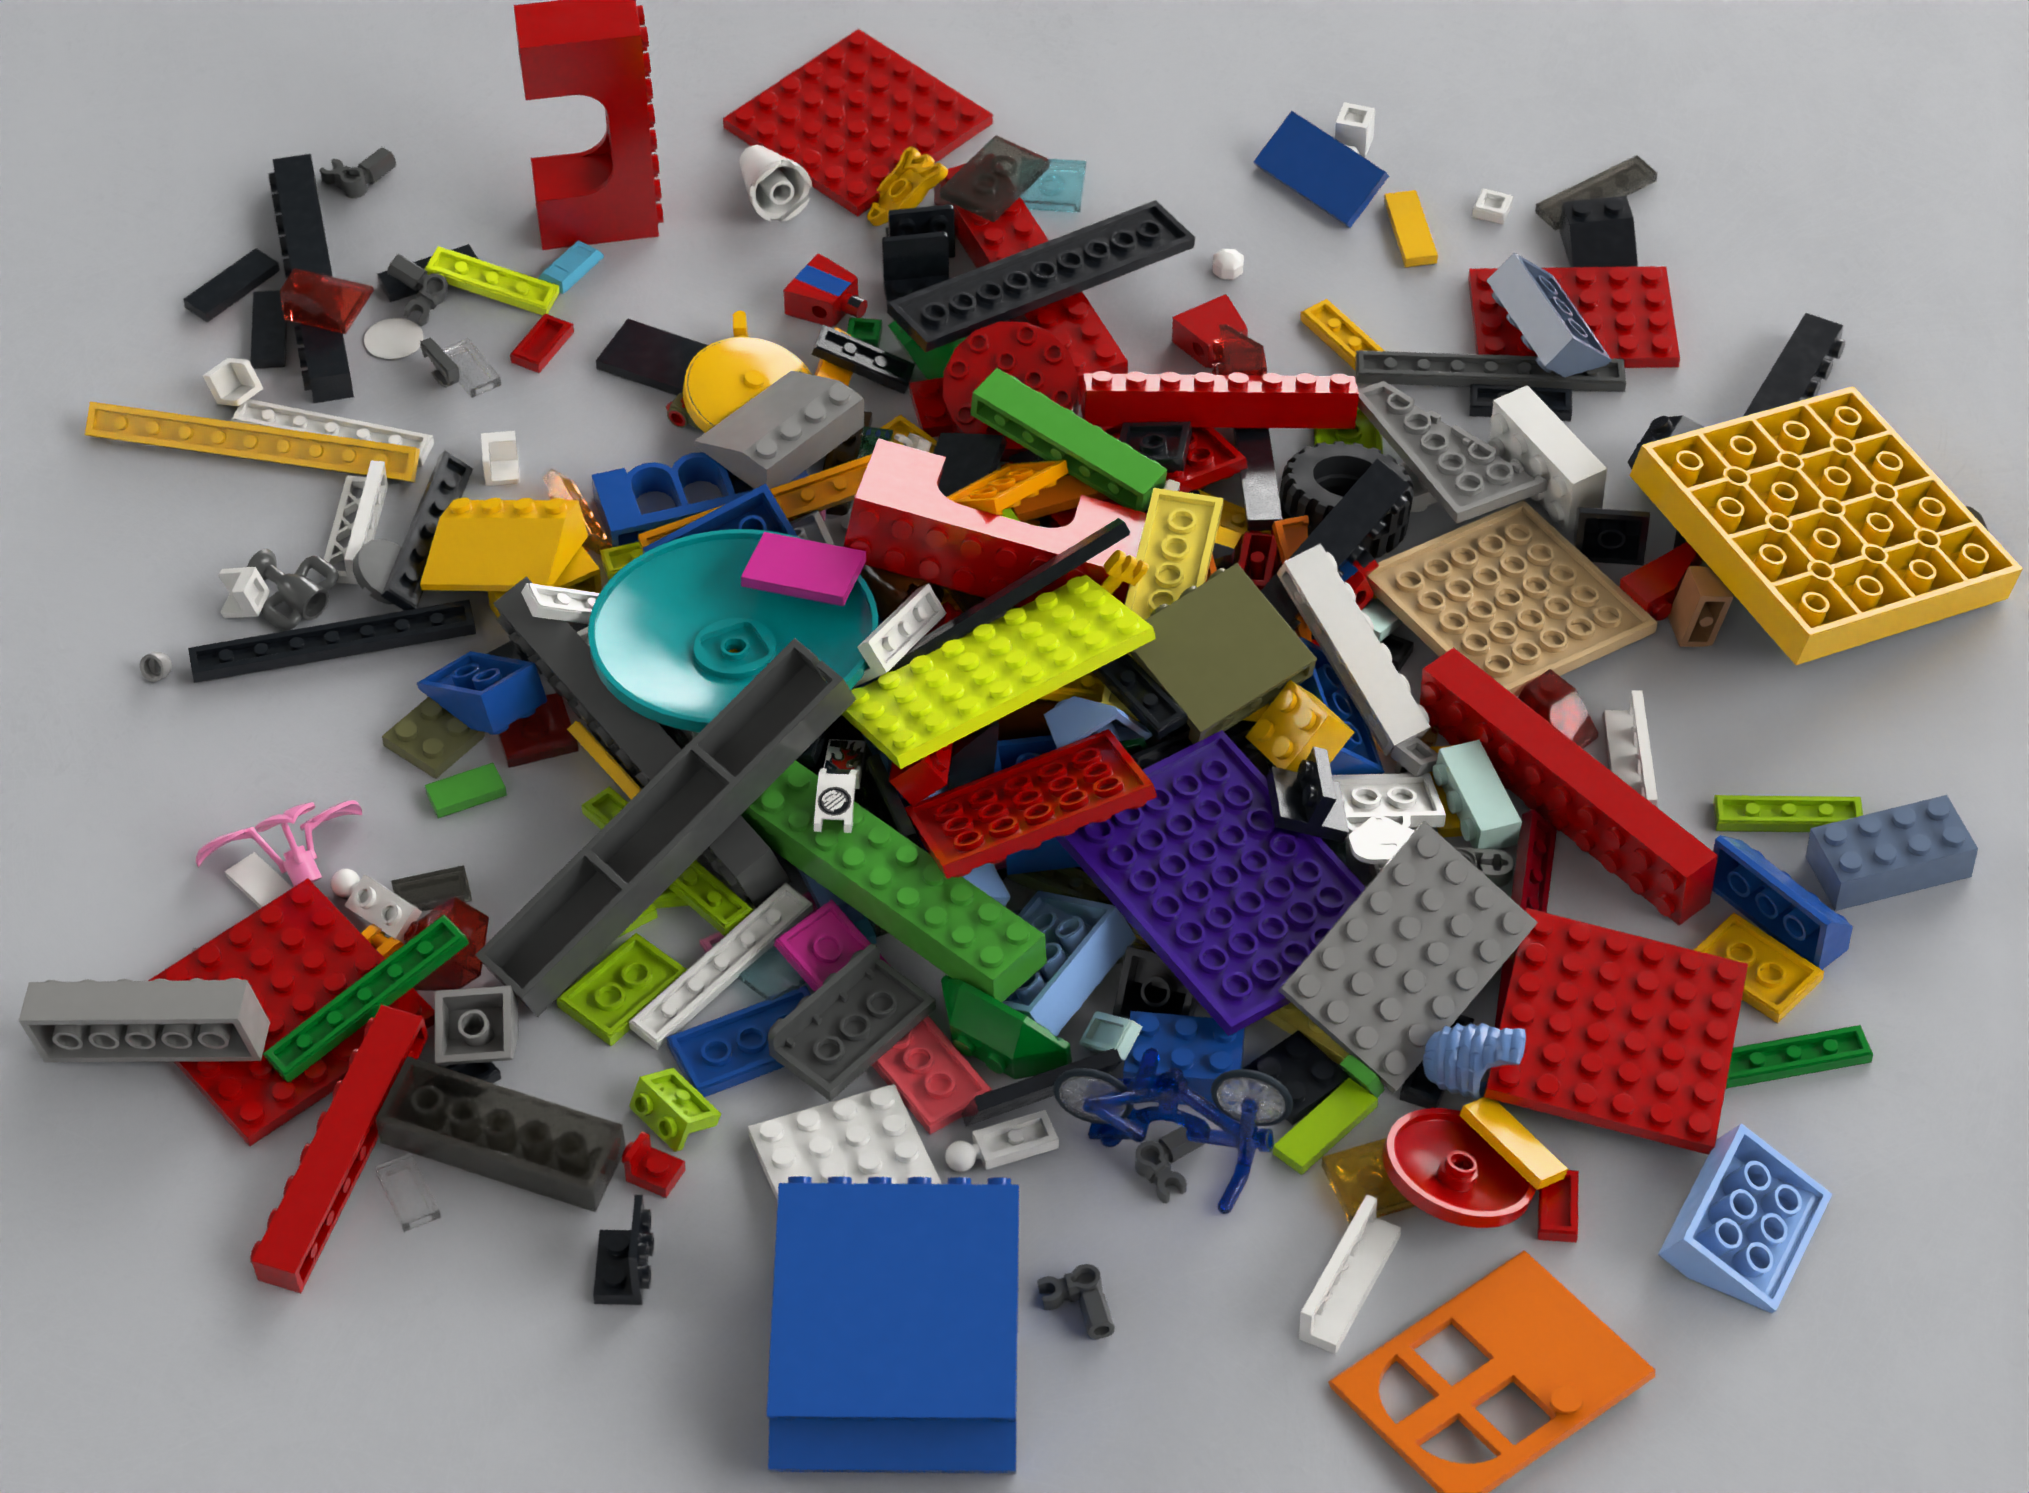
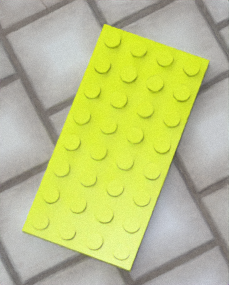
M1089 576L1075 577L1070 579L1066 585L1052 592L1043 593L1034 601L1020 608L1011 609L1004 616L988 624L977 626L973 632L958 640L947 641L941 648L927 655L912 659L909 664L881 675L872 683L864 687L852 689L851 692L856 700L841 715L902 769L1155 640L1156 636L1153 626Z

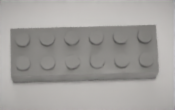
M194 978L189 981H169L166 979H155L153 981H131L128 979L94 981L86 979L81 982H60L57 980L29 982L19 1017L21 1026L44 1062L261 1061L270 1021L248 980L229 978L227 980Z

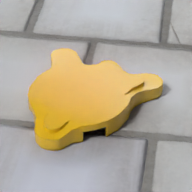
M908 147L902 153L895 169L878 186L877 191H881L878 203H872V207L867 214L868 221L873 226H880L888 222V212L890 210L916 208L925 198L928 191L947 176L948 169L942 163L934 164V160L930 155H921L915 147Z

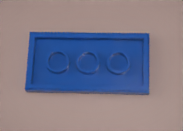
M1293 111L1289 113L1253 161L1257 167L1349 228L1352 227L1389 178V175L1384 170Z
M806 985L666 1037L667 1046L685 1079L702 1096H710L784 1068L782 1064L769 1055V1030L777 1020L784 1019L796 1009L802 998L808 995L811 996V993Z

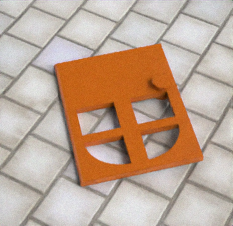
M1522 1251L1329 1380L1328 1384L1349 1407L1438 1493H1489L1655 1378L1656 1370L1526 1251ZM1450 1325H1453L1490 1360L1453 1386L1414 1351V1349ZM1395 1362H1398L1435 1397L1397 1424L1387 1414L1379 1394L1381 1380L1386 1371ZM1513 1382L1548 1414L1550 1419L1549 1422L1515 1445L1475 1409ZM1459 1420L1496 1458L1480 1463H1456L1436 1457L1421 1448L1420 1445Z

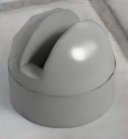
M152 652L143 656L140 661V671L148 681H159L171 672L172 663L165 653Z

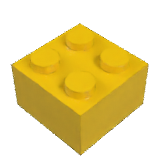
M1289 680L1245 737L1277 768L1298 772L1301 761L1307 759L1313 746L1327 749L1329 762L1331 763L1354 734V731L1315 695Z

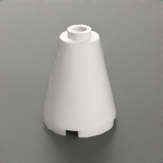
M753 145L743 151L739 164L754 211L768 221H771L770 219L787 221L798 215L807 206L810 199L808 194L810 187L812 188V181L807 171L800 164L761 145Z

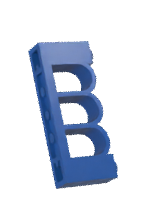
M704 452L690 453L682 456L674 463L672 468L666 464L654 462L636 466L628 474L625 468L591 475L594 501L611 548L639 542L638 534L725 505L750 491L735 494L730 480L734 474ZM805 470L792 481L807 477V471ZM705 481L717 486L722 497L688 504L683 488L693 482ZM657 491L669 495L676 506L641 515L636 499L642 494Z

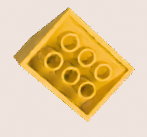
M465 497L453 500L439 518L420 582L421 590L509 591L526 576L533 584L553 586L588 537L579 500H564L563 498L551 500H533L531 498L519 500H501L500 498L470 500Z

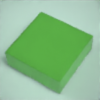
M1348 1054L1340 1063L1343 1070L1350 1076V1079L1378 1098L1385 1090L1377 1074L1353 1055L1350 1056Z

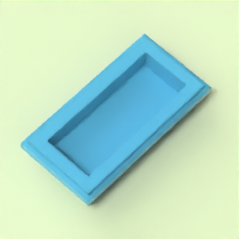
M578 240L543 271L538 279L558 285L559 292L564 294L601 261L604 255L599 250Z

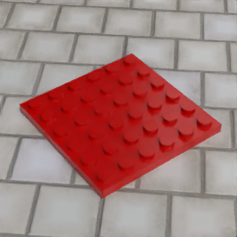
M860 29L840 40L723 118V128L748 145H761L800 164L807 171L813 188L857 217L871 208L872 203H878L881 191H877L878 186L895 169L902 153L908 147H915L921 155H930L935 164L993 124V114Z
M307 878L148 981L155 979L189 981L194 978L204 980H227L229 978L248 980L270 1021L264 1053L379 965L385 958ZM411 988L388 1006L423 1016L427 1029L435 1024V1010L414 988ZM366 1024L288 1083L270 1065L264 1055L261 1061H174V1063L249 1146H252L333 1092L336 1083L344 1079L349 1069V1059L355 1048L359 1049L364 1039Z
M1526 908V912L1538 923L1516 949L1499 1030L1504 1028L1525 1029L1526 1044L1524 1056L1519 1065H1500L1490 1068L1484 1097L1709 1155L1716 1144L1748 964Z

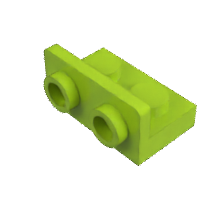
M674 1068L639 1077L629 1104L630 1109L674 1152L683 1150L688 1134L717 1126L721 1113Z

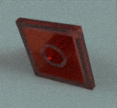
M296 268L293 269L280 289L285 320L343 334L348 332L374 291L371 285Z
M1549 669L1527 684L1517 697L1582 749L1598 738L1599 733L1576 688L1553 670Z

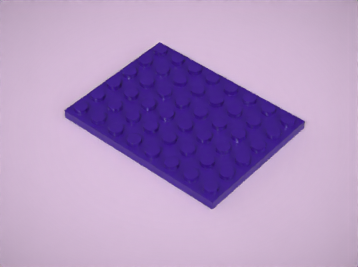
M1221 730L1143 769V772L1154 784L1157 798L1147 801L1140 808L1126 809L1113 814L1110 819L1104 822H1093L1077 828L1071 835L1057 836L1055 838L1224 1032L1230 1036L1291 1003L1278 990L1366 887L1320 837L1275 827L1267 779Z

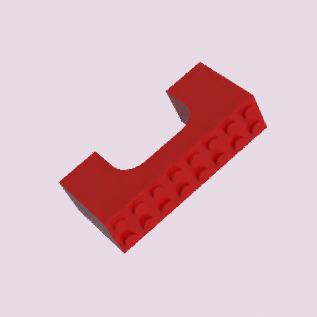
M557 0L513 5L525 100L583 95L596 99L605 107L606 132L596 146L579 153L531 158L542 250L571 247L578 240L587 245L659 237L658 223H664L662 204H656L662 198L660 179H654V177H658L660 170L658 155H652L658 147L655 129L650 130L655 124L653 104H647L652 102L653 89L651 78L645 79V77H650L651 65L649 52L643 53L649 47L647 27H640L645 25L643 5H636V0Z
M878 438L854 499L843 545L846 548L866 551L865 565L912 578H920L929 583L988 598L1117 518L1126 523L1131 532L1129 536L1014 605L1020 608L1034 601L1039 595L1052 592L1066 585L1070 579L1087 575L1101 586L1109 576L1105 571L1104 563L1116 550L1124 552L1126 556L1137 557L1147 513L1081 495L1074 520L1070 524L1058 528L1031 525L967 507L950 500L938 488L946 457ZM1123 581L1112 594L1123 604L1129 584Z

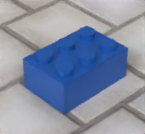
M1131 1011L1130 1020L1143 1026L1124 1061L1123 1084L1131 1092L1133 1100L1217 1108L1211 1096L1212 1083L1224 1072L1242 1069L1245 1028L1228 1036L1213 1018ZM1241 1077L1228 1079L1219 1088L1220 1098L1231 1109L1238 1110Z

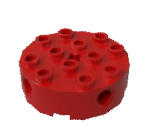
M1000 321L975 330L955 348L944 370L943 400L954 433L1003 435L970 415L973 392L996 368L1008 375L1015 376L1023 384L1037 392L1043 393L1047 398L1064 408L1070 409L1076 415L1079 413V379L1069 350L1051 332L1028 322ZM1005 436L1007 445L1000 462H1011L1009 460L1010 456L1028 449Z

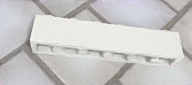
M1320 543L1284 561L1277 572V576L1384 755L1388 756L1395 745L1414 738L1421 739L1431 727L1429 725V717L1424 707L1420 704L1417 705L1411 695L1410 684L1403 674H1399L1393 665L1390 650L1384 643H1380L1376 637L1372 620L1366 613L1361 612L1355 602L1356 596L1352 587L1347 582L1344 583L1337 572L1338 567L1334 557L1329 552H1325Z

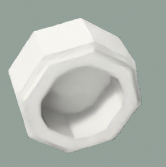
M1221 249L1213 254V273L1221 279L1233 280L1243 274L1244 255L1236 249Z

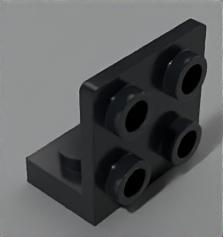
M952 204L898 209L888 212L889 227L885 228L886 237L945 231L948 234L949 258L955 257V217Z
M947 232L882 238L883 287L887 308L888 302L950 279Z
M634 1195L631 1230L599 1231L593 1291L594 1304L642 1305L643 1289H650L651 1265H648V1258L654 1254V1233L651 1232V1209H644L643 1195Z

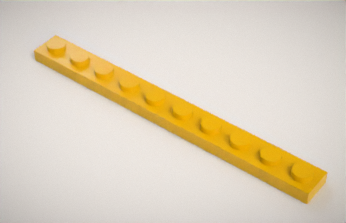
M91 401L89 403L85 435L90 437L367 476L371 460L385 461L387 479L415 483L420 449L417 447Z

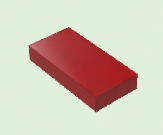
M544 314L511 352V363L540 373L574 333L573 324Z
M1568 1170L1564 1179L1538 1190L1537 1240L1577 1243L1579 1171Z

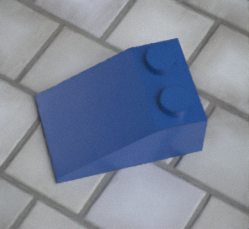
M473 651L466 653L417 682L420 691L472 730L487 732L490 735L505 732L509 728V724L517 719L533 715L537 707L548 701L535 663Z

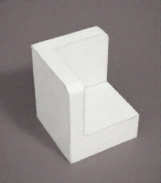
M1344 102L1336 120L1335 139L1346 146L1356 147L1359 155L1364 158L1374 136L1375 108Z
M227 358L202 375L216 403L220 405L240 406L264 389L251 363L245 359Z
M515 431L481 433L485 485L518 484L520 476Z
M257 568L221 569L218 576L229 592V596L220 612L224 618L259 616L270 590Z

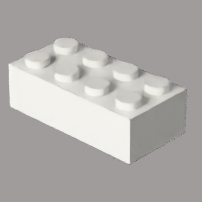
M1527 385L1494 399L1488 445L1496 449V455L1509 463L1515 460L1523 465V471L1532 477L1539 475L1548 480L1547 491L1531 496V498L1538 501L1544 507L1550 518L1554 522H1558L1568 533L1575 529L1577 507L1602 509L1607 468Z

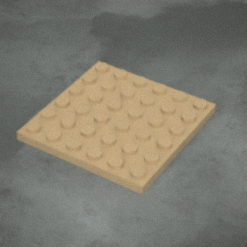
M1524 500L1378 562L1379 567L1366 577L1374 595L1439 657L1454 647L1515 696L1654 634L1658 624L1653 617Z

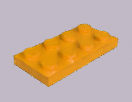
M1066 460L1007 464L947 496V498L958 504L1001 516L1003 515L1002 510L1021 505L1022 499L1039 495L1040 489L1057 485L1056 480L1069 474Z

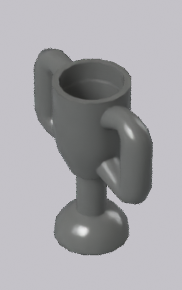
M262 549L253 555L247 567H256L263 580L270 579L278 588V592L266 600L261 610L264 619L279 630L289 631L298 625L302 617L307 620H313L323 613L329 602L327 591L337 583L339 578L337 569L323 558L313 555L301 563L295 574H285L276 567V556L271 550ZM313 568L327 579L316 584L306 576L308 571ZM285 602L293 609V613L290 618H286L274 607Z

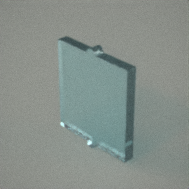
M775 946L741 972L738 977L740 981L764 999L769 1000L772 1005L774 1004L773 1002L788 992L799 990L800 986L806 983Z

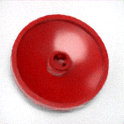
M1447 1108L1420 1109L1402 1116L1393 1124L1383 1146V1165L1396 1189L1419 1209L1438 1219L1456 1225L1473 1228H1492L1503 1226L1519 1219L1529 1208L1536 1189L1459 1116L1461 1111Z

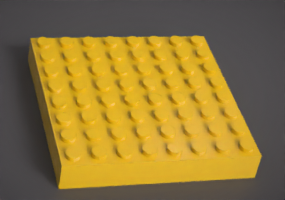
M1854 386L1643 444L1629 475L1795 665L2009 598L2023 570Z

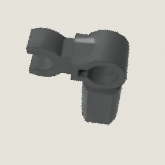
M381 147L359 163L358 167H344L342 161L332 159L333 170H326L321 167L319 171L323 182L336 184L337 187L344 190L345 195L349 198H358L367 193L368 183H375L395 168L396 160L391 151Z
M397 254L389 264L387 274L415 291L420 290L416 295L417 299H412L405 305L404 316L408 317L412 311H420L422 315L419 317L418 325L422 327L429 320L430 309H435L447 297L448 282L446 278L440 274L428 275L427 270L401 254Z
M1190 1121L1159 1138L1158 1143L1146 1141L1137 1147L1135 1170L1140 1176L1147 1178L1150 1183L1156 1184L1157 1197L1165 1204L1170 1199V1192L1166 1188L1167 1186L1177 1187L1181 1194L1186 1192L1187 1187L1186 1179L1182 1174L1171 1171L1170 1163L1205 1144L1203 1132L1194 1121Z
M1082 1264L1077 1266L1072 1273L1065 1274L1064 1278L1057 1279L1047 1276L1037 1281L1040 1294L1049 1291L1054 1292L1051 1295L1042 1297L1044 1310L1057 1309L1067 1300L1071 1302L1079 1300V1306L1090 1338L1097 1340L1113 1334L1115 1326L1103 1293L1101 1275L1097 1267L1090 1264Z

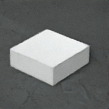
M1482 188L1473 207L1472 217L1503 225L1513 205V196Z

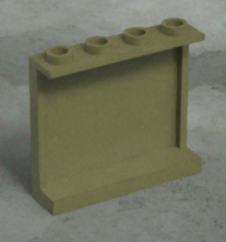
M1238 563L1228 569H1218L1209 577L1207 582L1199 587L1195 585L1189 587L1172 604L1168 605L1165 603L1157 607L1150 617L1145 620L1153 626L1156 639L1129 652L1142 669L1188 714L1187 724L1190 726L1188 739L1193 744L1221 730L1223 732L1272 702L1289 680L1300 684L1311 677L1317 661L1313 653Z

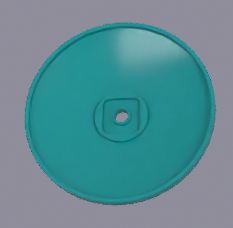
M728 529L693 534L659 545L643 553L619 570L607 582L598 595L589 618L590 655L600 680L620 702L631 710L663 725L699 733L794 638L815 654L819 661L822 660L840 675L851 690L863 677L864 671L869 668L857 647L879 626L877 606L873 594L860 574L844 606L742 587L741 575L764 532L795 538L800 537L754 529ZM732 649H736V650H738L739 652H737V653H731V652H728V651H730V650H732Z

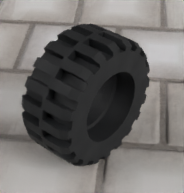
M1334 441L1333 444H1327L1326 442L1317 443L1314 448L1308 446L1296 453L1284 467L1279 492L1282 518L1284 520L1308 515L1309 524L1307 527L1309 536L1378 458L1407 481L1410 486L1404 495L1408 501L1396 516L1389 513L1383 520L1387 525L1375 540L1368 537L1362 544L1366 548L1365 550L1375 559L1383 556L1385 552H1391L1405 538L1414 496V485L1406 469L1401 464L1397 465L1396 459L1390 455H1383L1381 450L1373 447L1368 449L1363 447V444L1353 443V445L1344 444V441Z

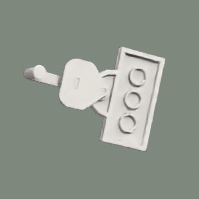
M1412 773L1332 775L1333 781L1340 782L1349 834L1345 840L1348 841L1353 856L1361 862L1373 864L1376 874L1381 871L1414 832L1410 828H1417L1424 821L1431 827H1444L1446 813L1430 773L1417 777Z

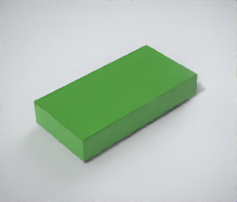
M494 763L425 785L427 797L438 818L507 796L506 787Z

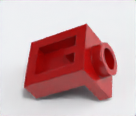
M643 1131L635 1142H630L626 1146L622 1155L626 1181L664 1198L668 1197L686 1170L684 1160L651 1147L650 1134Z

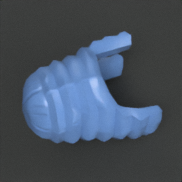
M1457 1023L1453 1028L1446 1025L1441 1031L1435 1032L1425 1045L1423 1067L1426 1077L1441 1090L1448 1089L1451 1094L1460 1093L1464 1097L1471 1096L1475 1100L1484 1097L1487 1082L1480 1081L1487 1069L1500 1065L1520 1064L1524 1056L1526 1044L1525 1029L1504 1028L1499 1030L1495 1027H1489L1484 1023L1478 1026L1472 1023L1467 1026Z

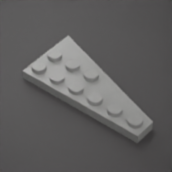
M1385 381L1358 390L1359 409L1456 524L1547 491L1548 480L1539 475L1532 477L1523 471V465L1515 460L1509 463L1496 455L1495 448L1457 425L1453 427L1448 426L1441 421V415L1432 410L1427 413L1415 406L1413 398Z

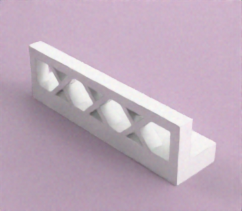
M371 460L367 477L346 476L324 560L332 566L343 560L345 562L346 571H337L339 574L337 583L358 584L353 573V559L360 548L367 542L374 540L388 488L385 461ZM353 488L363 489L359 499L352 494ZM357 511L355 521L350 524L345 517ZM351 535L348 547L343 548L338 542ZM319 574L321 582L327 579Z
M929 583L917 588L857 647L869 668L864 671L863 677L854 688L887 673L947 614Z
M1632 690L1629 710H1604L1603 713L1609 770L1657 807L1658 797L1643 690Z
M1370 1195L1365 1196L1301 1311L1299 1340L1333 1354L1337 1353L1401 1235V1227L1376 1217L1377 1198Z

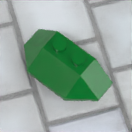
M944 975L941 979L952 1043L961 1054L968 1057L974 1056L985 1062L987 1067L997 1074L1004 1073L1013 1079L1036 1076L1072 1063L1069 1042L1060 1037L1057 1038L1048 1029L1028 1016L964 981L951 978L948 975Z

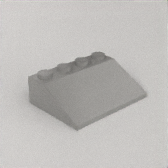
M791 370L696 439L694 444L752 488L756 489L766 483L768 488L772 489L789 483L864 427V397L839 380Z

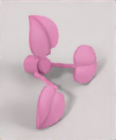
M345 801L326 809L300 825L301 830H305L306 851L304 845L297 846L288 823L294 824L298 816L313 810L316 806L314 802L289 808L283 814H277L263 820L255 828H246L213 839L198 851L196 864L199 868L207 856L231 841L252 838L279 866L281 873H288L294 887L307 878L313 883L322 878L314 860L318 857L314 851L313 829L322 822L339 816H362V809L357 801ZM281 824L291 848L290 851L283 854L286 861H283L257 832H263Z

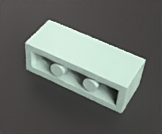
M1480 740L1439 749L1436 765L1433 766V777L1435 783L1438 786H1442L1447 795L1446 800L1450 812L1457 814L1461 822V833L1465 841H1470L1472 847L1476 849L1497 850L1517 845L1522 821Z

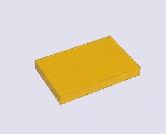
M1734 912L1694 949L1703 953L1747 963L1748 968L1742 1000L1776 1023L1780 1022L1823 980L1825 972Z

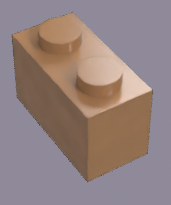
M1709 566L1688 567L1673 602L1671 612L1668 615L1679 647L1713 645L1734 598L1733 593Z

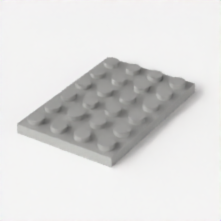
M1424 821L1416 828L1278 991L1348 1054L1356 1057L1377 1074L1383 1085L1394 1093L1423 1060L1425 1045L1428 1039L1435 1032L1441 1031L1444 1026H1452L1538 922Z

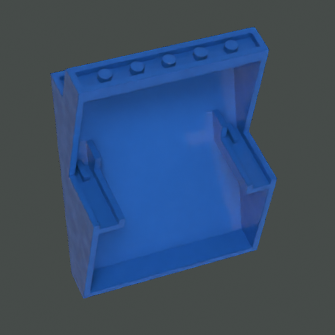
M791 1176L788 1177V1183H779L766 1415L769 1419L768 1470L770 1472L1016 1474L1019 1185L1011 1184V1178L994 1177L988 1178L987 1184H971V1178L951 1177L947 1178V1184H931L932 1178L909 1177L908 1184H892V1178L868 1177V1184L852 1183L851 1177L834 1176L828 1177V1183H812V1177Z

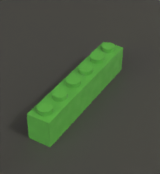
M996 368L973 392L970 415L1047 461L1066 460L1070 475L1121 506L1145 512L1149 508L1153 488L1164 489L1167 469L1161 466L1160 463L1134 450L1129 444L1117 440L1104 432L1100 427L1080 418L1070 409L1064 408L1047 398L1043 393L1028 387L1015 376L1008 375Z

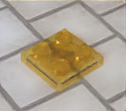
M1386 1138L1322 1156V1168L1349 1223L1353 1220L1366 1195L1377 1198V1218L1416 1207L1396 1189L1385 1171L1382 1151Z

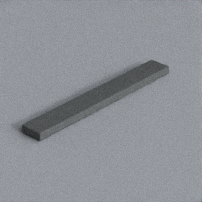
M1356 350L1355 355L1356 383L1376 384L1385 381L1388 384L1461 387H1470L1471 384L1521 387L1528 385L1529 387L1625 392L1626 376L1624 359H1611L1612 361L1606 366L1563 377L1554 371L1550 373L1544 371L1535 360L1538 356Z

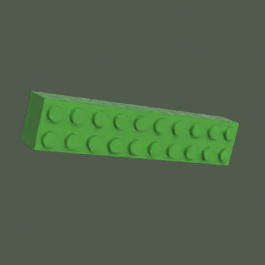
M796 760L741 814L745 821L777 854L951 978L964 981L1000 1002L1006 1000L1047 963L1045 934L965 878L951 877L946 879L928 852L855 801L851 833H844V820L823 819L822 831L814 832L818 776Z

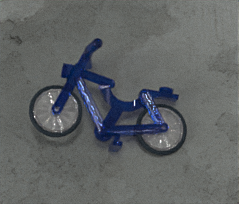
M1149 1048L1144 1051L1137 1075L1134 1077L1117 1079L1103 1071L1088 1068L1068 1070L1058 1076L1053 1087L1055 1099L1072 1116L1090 1122L1089 1138L1100 1139L1105 1147H1114L1122 1140L1142 1142L1146 1138L1149 1124L1153 1121L1163 1120L1184 1126L1187 1129L1186 1137L1191 1142L1237 1148L1238 1156L1233 1176L1217 1205L1218 1211L1222 1214H1229L1248 1180L1256 1149L1260 1152H1271L1273 1149L1274 1134L1272 1129L1260 1128L1258 1131V1126H1271L1287 1119L1293 1108L1292 1097L1281 1082L1262 1072L1246 1069L1224 1072L1214 1080L1211 1086V1096L1215 1103L1214 1105L1188 1086V1081L1183 1076L1181 1069L1172 1067L1167 1072L1156 1073L1160 1056L1155 1048ZM1179 1099L1222 1130L1211 1129L1204 1119L1179 1110ZM1159 1101V1106L1138 1110L1133 1107L1134 1104Z

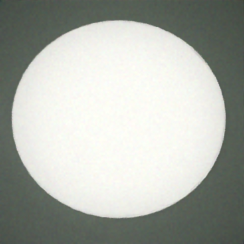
M389 318L375 323L367 330L364 336V345L368 352L376 357L400 359L417 351L420 348V341L424 339V335L420 326L411 320Z

